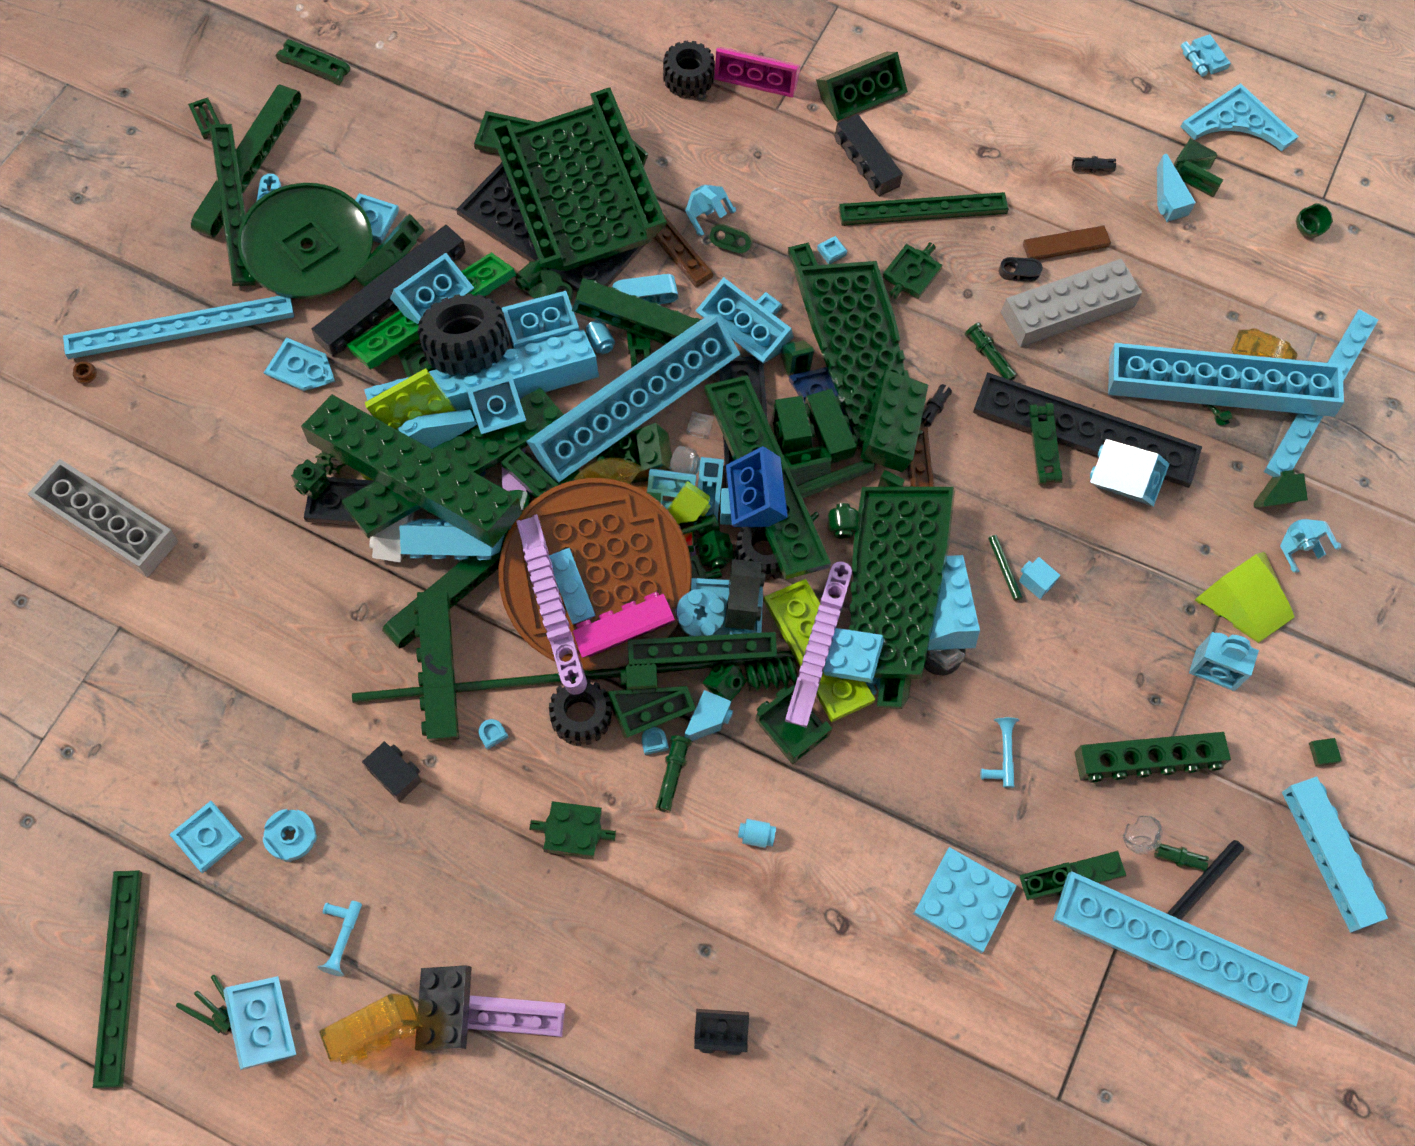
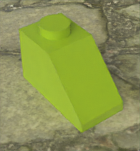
M687 481L667 510L676 520L677 524L696 521L700 515L704 517L710 509L711 505L708 504L710 496Z

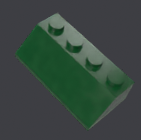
M886 51L816 79L821 100L835 121L908 92L898 52Z

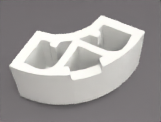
M414 512L370 538L369 547L373 549L372 558L401 562L404 554H401L399 526L413 521Z

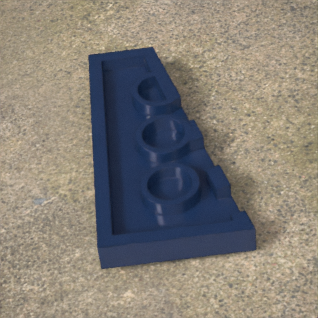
M827 367L789 376V382L797 394L803 397L804 404L806 396L832 389L834 395L838 396ZM841 403V411L843 415H846ZM850 426V427H849V430H850L851 434H854L853 431H852V428H851V426Z

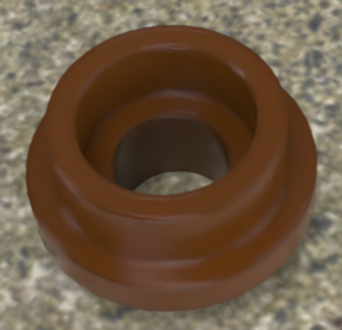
M79 362L73 368V377L78 383H90L97 376V370L91 363Z

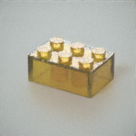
M391 993L319 1031L330 1062H341L342 1065L352 1062L354 1065L368 1058L367 1054L374 1050L380 1052L391 1047V1041L397 1038L403 1040L414 1035V1029L422 1026L411 995Z

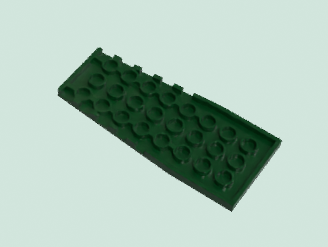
M877 261L797 267L794 272L811 328L852 431L857 438L858 444L862 445L866 435L877 383L885 371L889 370L909 377L908 370H905L903 364L905 360L904 353L899 347L900 336L895 315ZM919 430L918 437L922 434V430Z
M862 487L858 509L859 528L855 531L853 544L852 604H850L851 625H849V630L883 635L884 642L874 678H922L948 555L955 496L954 487Z

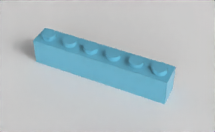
M1318 777L1296 783L1282 791L1350 933L1388 919L1386 908L1378 899L1374 891L1373 882L1366 875L1362 867L1361 858L1354 851L1350 843L1349 834L1343 829L1338 819V812L1331 805L1327 797L1326 788L1320 783Z

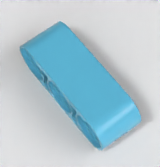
M671 274L618 280L612 286L621 292L638 296L640 299L659 305L672 303L678 299L675 277Z

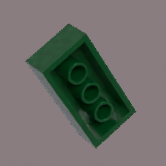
M889 370L885 371L877 383L860 456L861 459L901 473L906 470L913 461L928 384Z

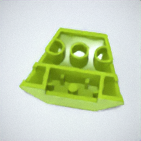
M1265 552L1255 554L1221 577L1194 600L1200 605L1203 603L1214 610V614L1218 617L1221 615L1232 622L1233 627L1257 643L1295 618Z

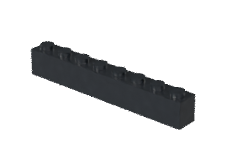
M445 224L312 327L311 330L315 341L332 357L344 351L348 343L364 334L370 327L377 325L389 312L397 309V306L390 299L395 288L445 253L453 262L461 259L466 253L464 240Z

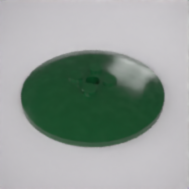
M319 183L290 184L267 193L248 210L243 218L238 234L239 254L250 276L267 290L281 296L296 299L323 297L349 285L356 279L353 276L354 273L368 259L373 246L371 224L360 204L345 192ZM309 242L313 244L309 249L302 248L304 243Z

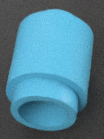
M598 320L590 322L586 326V336L595 352L602 354L610 352L613 349L615 340L606 324Z
M746 819L745 823H740L738 838H742V844L766 848V846L772 847L776 827L770 826L768 822Z

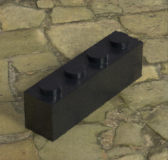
M856 114L837 123L834 134L835 140L838 145L843 147L848 159L854 162L859 174L863 175L868 181L870 189L874 190L878 196H881L900 187L903 173L860 115Z

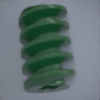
M784 656L783 663L778 657L774 658L773 664L769 659H766L764 667L760 661L755 662L754 668L750 662L745 665L749 692L751 686H754L756 692H759L761 684L764 685L767 691L769 690L770 683H773L775 688L778 689L779 681H782L784 686L788 687L790 679L796 685L798 678L794 660L792 659L791 661L789 656Z

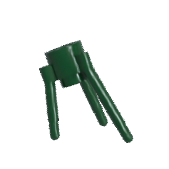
M705 514L704 517L699 516L696 521L678 524L697 522L695 526L681 530L683 535L698 530L701 536L706 535L712 530L720 531L714 514L709 516ZM697 542L694 543L695 549L698 548Z
M212 975L211 979L225 1001L224 987L216 975ZM195 991L194 995L214 1013L212 1018L215 1021L181 1003L176 1004L178 1009L212 1027L218 1034L221 1031L227 1034L232 1030L227 1008L224 1005L217 1008L199 991Z

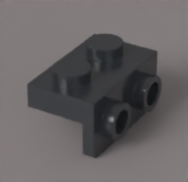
M696 1009L694 1049H699L702 1053H714L715 1050L726 1051L730 1055H740L742 1052H748L749 1012Z

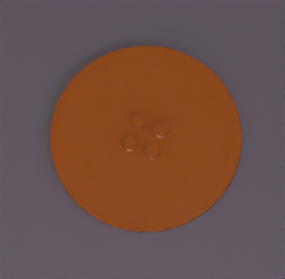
M586 478L553 487L533 500L522 511L517 520L521 521L534 517L536 514L538 515L549 555L570 548L596 615L587 620H590L591 623L600 620L599 615L611 610L614 614L623 611L621 606L635 601L636 605L645 602V596L658 592L659 595H665L675 622L635 639L668 638L678 624L676 618L677 604L681 597L690 592L692 566L687 542L679 525L658 500L640 488L625 482L605 478ZM515 521L507 534L500 555L499 587L502 602L510 621L521 637L540 654L555 661L553 650L546 634L547 630L543 624L544 619L540 614V607L536 600L537 596L534 593L531 575L527 568L528 564L524 557L525 554L518 525ZM559 591L562 606L566 613L565 616L569 622V629L577 647L583 669H609L628 665L627 642L589 658H582L573 631L577 629V624H572ZM573 654L564 655L562 661L567 662L571 660Z

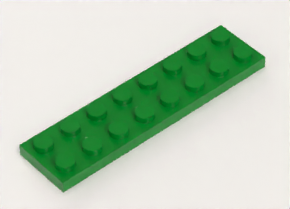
M492 252L461 271L474 287L468 294H473L474 296H487L502 284H506L516 276L514 268ZM398 311L348 343L347 347L357 359L371 370L389 357L398 354L406 346L418 341V324L405 317L401 311Z

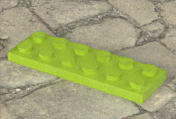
M806 579L764 596L763 599L800 668L820 605ZM824 672L822 673L816 696L831 723L875 702V698L866 682L826 676Z

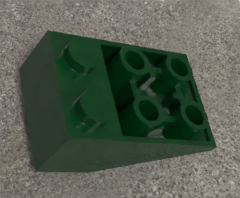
M657 423L628 433L597 455V458L603 456L624 482L628 484L648 481L650 469L675 472L669 434ZM600 465V469L606 474V476L610 479H613L602 467V465Z

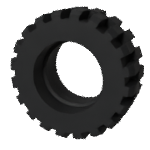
M458 294L453 295L454 297L449 299L446 297L441 302L431 305V309H427L423 316H421L417 329L425 359L433 368L442 373L447 372L449 375L461 374L462 376L468 375L471 372L475 374L484 368L492 367L493 363L499 362L502 356H504L509 345V335L502 308L492 299H486L482 295L466 294L465 296H460Z

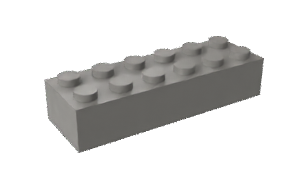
M1121 258L1008 297L1004 302L1001 314L1018 345L1023 347L1134 308L1142 292Z
M61 459L52 466L28 493V496L37 507L147 578L179 542L171 529Z

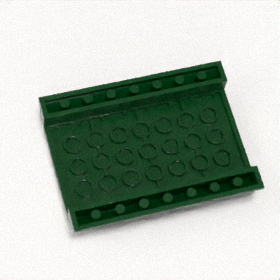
M610 87L590 93L592 105L516 130L512 129L509 120L489 126L542 267L568 271L648 244L667 225Z

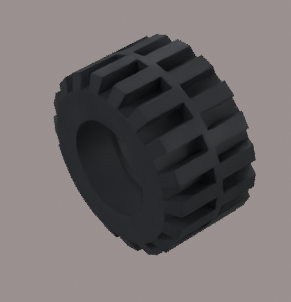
M687 40L683 41V43L677 42L675 46H670L669 51L665 52L663 59V81L665 86L670 88V92H676L677 96L680 97L684 95L685 98H690V96L695 98L699 97V94H705L706 90H710L711 84L714 82L715 60L713 53H711L708 47L705 48L704 44H697V41L688 42Z
M741 527V531L737 536L736 560L761 562V572L765 573V580H769L770 576H773L774 579L779 578V574H782L775 555H762L753 548V545L759 541H768L763 527Z
M587 678V686L582 693L571 694L565 687L559 685L556 688L557 693L552 694L551 703H549L550 721L554 732L557 731V736L560 739L564 737L566 743L571 744L572 741H575L576 746H581V742L585 741L586 745L592 744V739L600 740L601 734L605 735L608 731L607 726L611 724V701L607 697V691L604 688L600 689V684L596 681L594 684H591V680ZM577 702L588 703L595 709L594 715L583 722L569 719L566 716V711Z

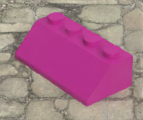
M719 47L716 49L714 80L793 98L799 80L801 65Z
M658 592L645 596V602L636 605L635 601L621 606L623 611L614 614L611 610L599 615L600 620L591 623L590 620H586L577 624V629L573 631L582 658H589L623 644L628 640H633L674 623L675 619L665 595H659Z

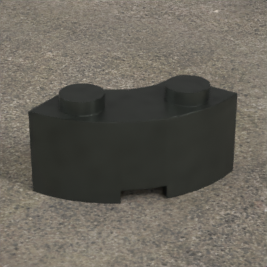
M732 559L725 627L754 630L755 622L760 621L762 607L758 606L759 588L764 587L765 573L761 572V562Z

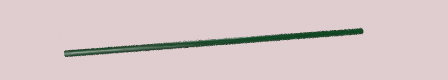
M792 651L777 652V657L781 661H783L784 656H789L791 660H796ZM774 658L729 660L721 662L729 664L732 662L736 665H746V663L750 662L751 664H755L756 661L764 663L766 659H769L771 662H774ZM719 661L656 664V673L713 668ZM626 667L585 670L584 673L586 678L590 680L621 677V670H625ZM559 673L461 682L455 683L456 693L562 683ZM423 687L352 693V702L424 696Z

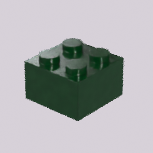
M802 396L775 400L772 425L775 438L784 455L812 448V437L815 436L814 426L809 424V406L804 404Z

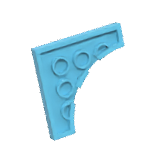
M1241 83L1184 120L1181 128L1194 140L1213 132L1238 131L1260 137L1277 147L1280 151L1296 142L1299 137Z

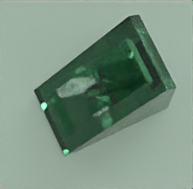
M1190 138L1176 158L1174 167L1179 173L1187 160L1202 169H1211L1218 155L1215 151Z

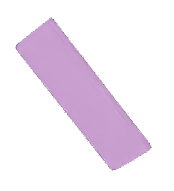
M470 996L468 1029L562 1037L565 1004Z

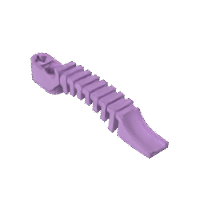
M536 514L534 517L516 521L523 544L524 557L528 564L527 568L531 575L534 593L537 596L536 600L540 607V614L544 619L543 624L547 630L546 634L553 650L560 679L569 693L574 695L580 694L586 689L587 680L577 647L569 629V622L565 616L566 613L562 606L558 586L556 585L552 562L541 524ZM573 654L571 660L567 662L562 661L564 655ZM576 677V683L571 684L572 678Z
M836 562L831 567L786 715V722L807 728L852 574L851 567L845 562ZM829 595H836L838 598L835 599Z

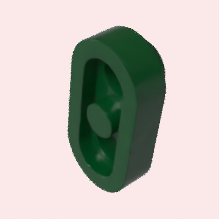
M719 224L710 231V240L715 246L736 253L747 252L753 243L752 237L748 232L728 225ZM719 231L725 233L724 239L719 237ZM739 238L745 239V245L739 243Z

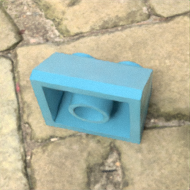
M512 375L467 389L471 407L481 434L526 421Z

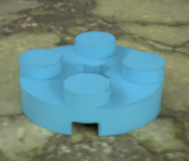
M697 589L688 592L681 597L676 607L678 623L681 629L690 636L712 635L719 630L725 617L724 603L714 592L707 589ZM702 606L705 608L704 612L707 615L698 620L694 610L700 609Z
M280 810L267 820L264 827L263 843L265 848L272 856L285 862H292L305 856L317 839L313 821L306 813L300 810ZM287 829L289 831L295 829L296 833L292 840H283L286 836L284 832Z

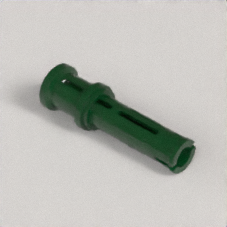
M980 322L972 325L964 334L966 338L972 340L977 352L983 353L1001 377L1013 381L1017 373L996 349L993 338L988 337L982 329Z
M677 735L671 736L670 752L665 757L667 767L655 809L661 812H671L681 769L687 764L685 760L688 747L692 745L690 739Z

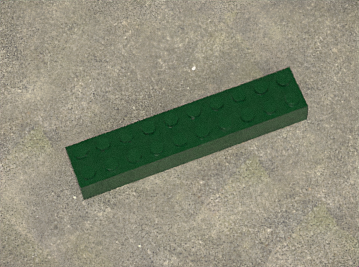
M333 394L301 425L309 444L372 480L381 483L388 489L492 548L522 514L518 496Z

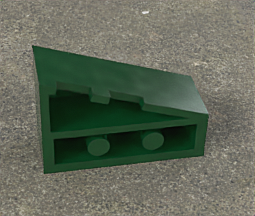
M687 686L607 691V696L610 698L612 709L624 738L696 710Z

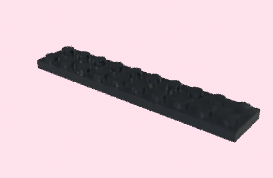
M987 372L973 413L1031 433L1029 405H1037L1039 407L1045 406L1046 403H1053L1058 443L1098 456L1101 445L1105 444L1106 439L1157 453L1169 463L1164 480L1187 488L1191 486L1202 446ZM1039 415L1038 421H1046V416Z

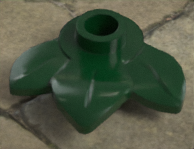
M541 270L542 283L529 290V294L533 299L552 295L560 290L567 292L570 301L573 297L572 287L562 282L560 275L551 270Z

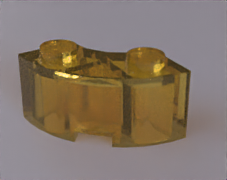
M1256 328L1239 330L1231 349L1233 354L1291 360H1296L1298 356L1289 342Z
M605 458L583 468L574 479L605 478L630 484L641 470V467L626 459Z

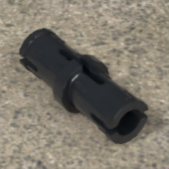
M1074 156L1072 159V170H1086L1091 173H1096V171L1115 172L1116 159L1098 158V156H1092V158Z
M941 384L933 398H929L926 403L927 407L922 414L921 425L928 418L924 426L930 427L936 415L942 412L944 403L952 394L950 387L943 393L946 385Z

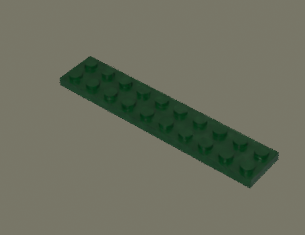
M748 375L705 385V394L734 461L762 446L778 455L781 459L788 518L769 527H763L784 579L787 580L830 568L831 562Z
M538 388L519 399L526 421L484 434L480 433L477 424L432 450L472 472L480 474L507 458L517 448L523 449L528 446L527 440L564 414L541 388ZM376 481L342 500L344 508L367 538L374 536L422 508Z

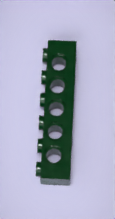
M1225 732L1080 745L1074 752L1080 780H1089L1090 783L1100 782L1104 778L1110 777L1113 780H1123L1131 775H1137V778H1146L1151 776L1152 773H1161V776L1175 774L1176 771L1183 770L1186 774H1190L1204 768H1208L1209 771L1222 770L1224 765L1231 760ZM1196 750L1202 751L1205 758L1200 757ZM1172 752L1178 753L1181 760L1175 759ZM1148 754L1154 755L1157 759V763L1152 762L1149 759ZM1124 756L1130 757L1133 765L1128 764ZM1100 758L1107 760L1109 767L1103 766Z

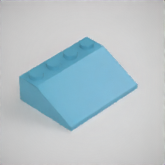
M963 555L947 556L928 650L976 648L980 628Z

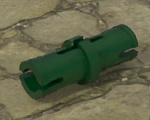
M1161 842L1156 844L1155 851L1157 853H1154L1155 858L1174 862L1178 867L1187 866L1205 872L1208 867V862L1205 861H1209V857L1206 855L1187 851V848L1182 846L1181 848H1176Z

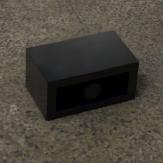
M384 741L362 763L371 775L400 803L422 782L418 775L421 771L413 762L406 763L401 758L404 754L396 745L393 744L390 747Z

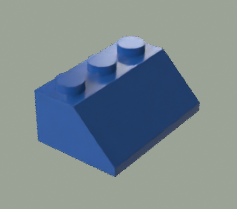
M762 446L726 465L732 526L769 527L788 518L781 459L778 455Z

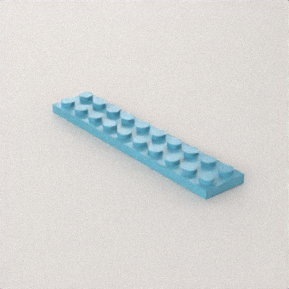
M1068 873L1053 918L1054 922L1287 1026H1297L1309 980L1308 976L1077 873Z

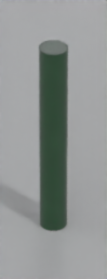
M992 535L988 540L1014 601L1020 600L1022 598L1021 592L997 535Z

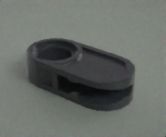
M1007 257L1001 261L998 272L1005 280L1032 282L1038 280L1043 266L1037 259ZM1004 266H1013L1015 271L1008 272L1004 269Z

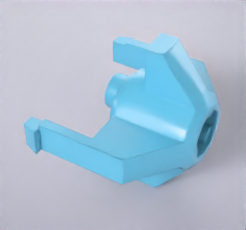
M702 185L691 192L685 212L698 236L704 235V232L696 217L701 214L707 216L713 213L714 209L719 218L727 214L720 200L723 199L730 213L736 212V207H733L723 187Z
M1301 519L1289 526L1280 547L1293 572H1299L1291 556L1296 551L1313 549L1317 559L1326 555L1319 541V538L1328 535L1336 550L1341 549V543L1336 541L1327 522Z

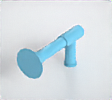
M1004 717L994 719V722H997L1002 730L1003 770L981 769V780L1003 779L1004 788L1014 787L1012 730L1015 723L1020 721L1018 718Z
M351 901L348 909L325 903L323 914L345 919L329 960L324 965L318 966L319 970L335 976H344L340 969V961L362 907L361 903Z

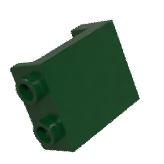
M792 685L789 689L787 687L782 688L775 695L777 698L770 703L768 701L762 703L757 708L758 712L755 721L792 765L828 738L833 729L827 721L822 723L813 711H811L807 728L785 721L795 685Z

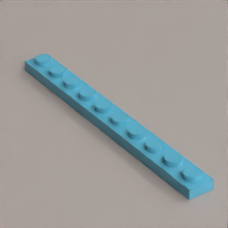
M275 296L63 335L65 355L68 359L293 318L292 299L285 296Z
M1360 309L1354 315L1327 362L1342 364L1343 381L1379 320ZM1297 413L1264 472L1272 477L1281 476L1280 472L1293 470L1323 416Z

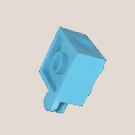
M1212 632L1196 649L1189 674L1235 691L1252 675L1259 650L1252 648L1250 641L1245 637L1239 635L1228 637L1222 633Z

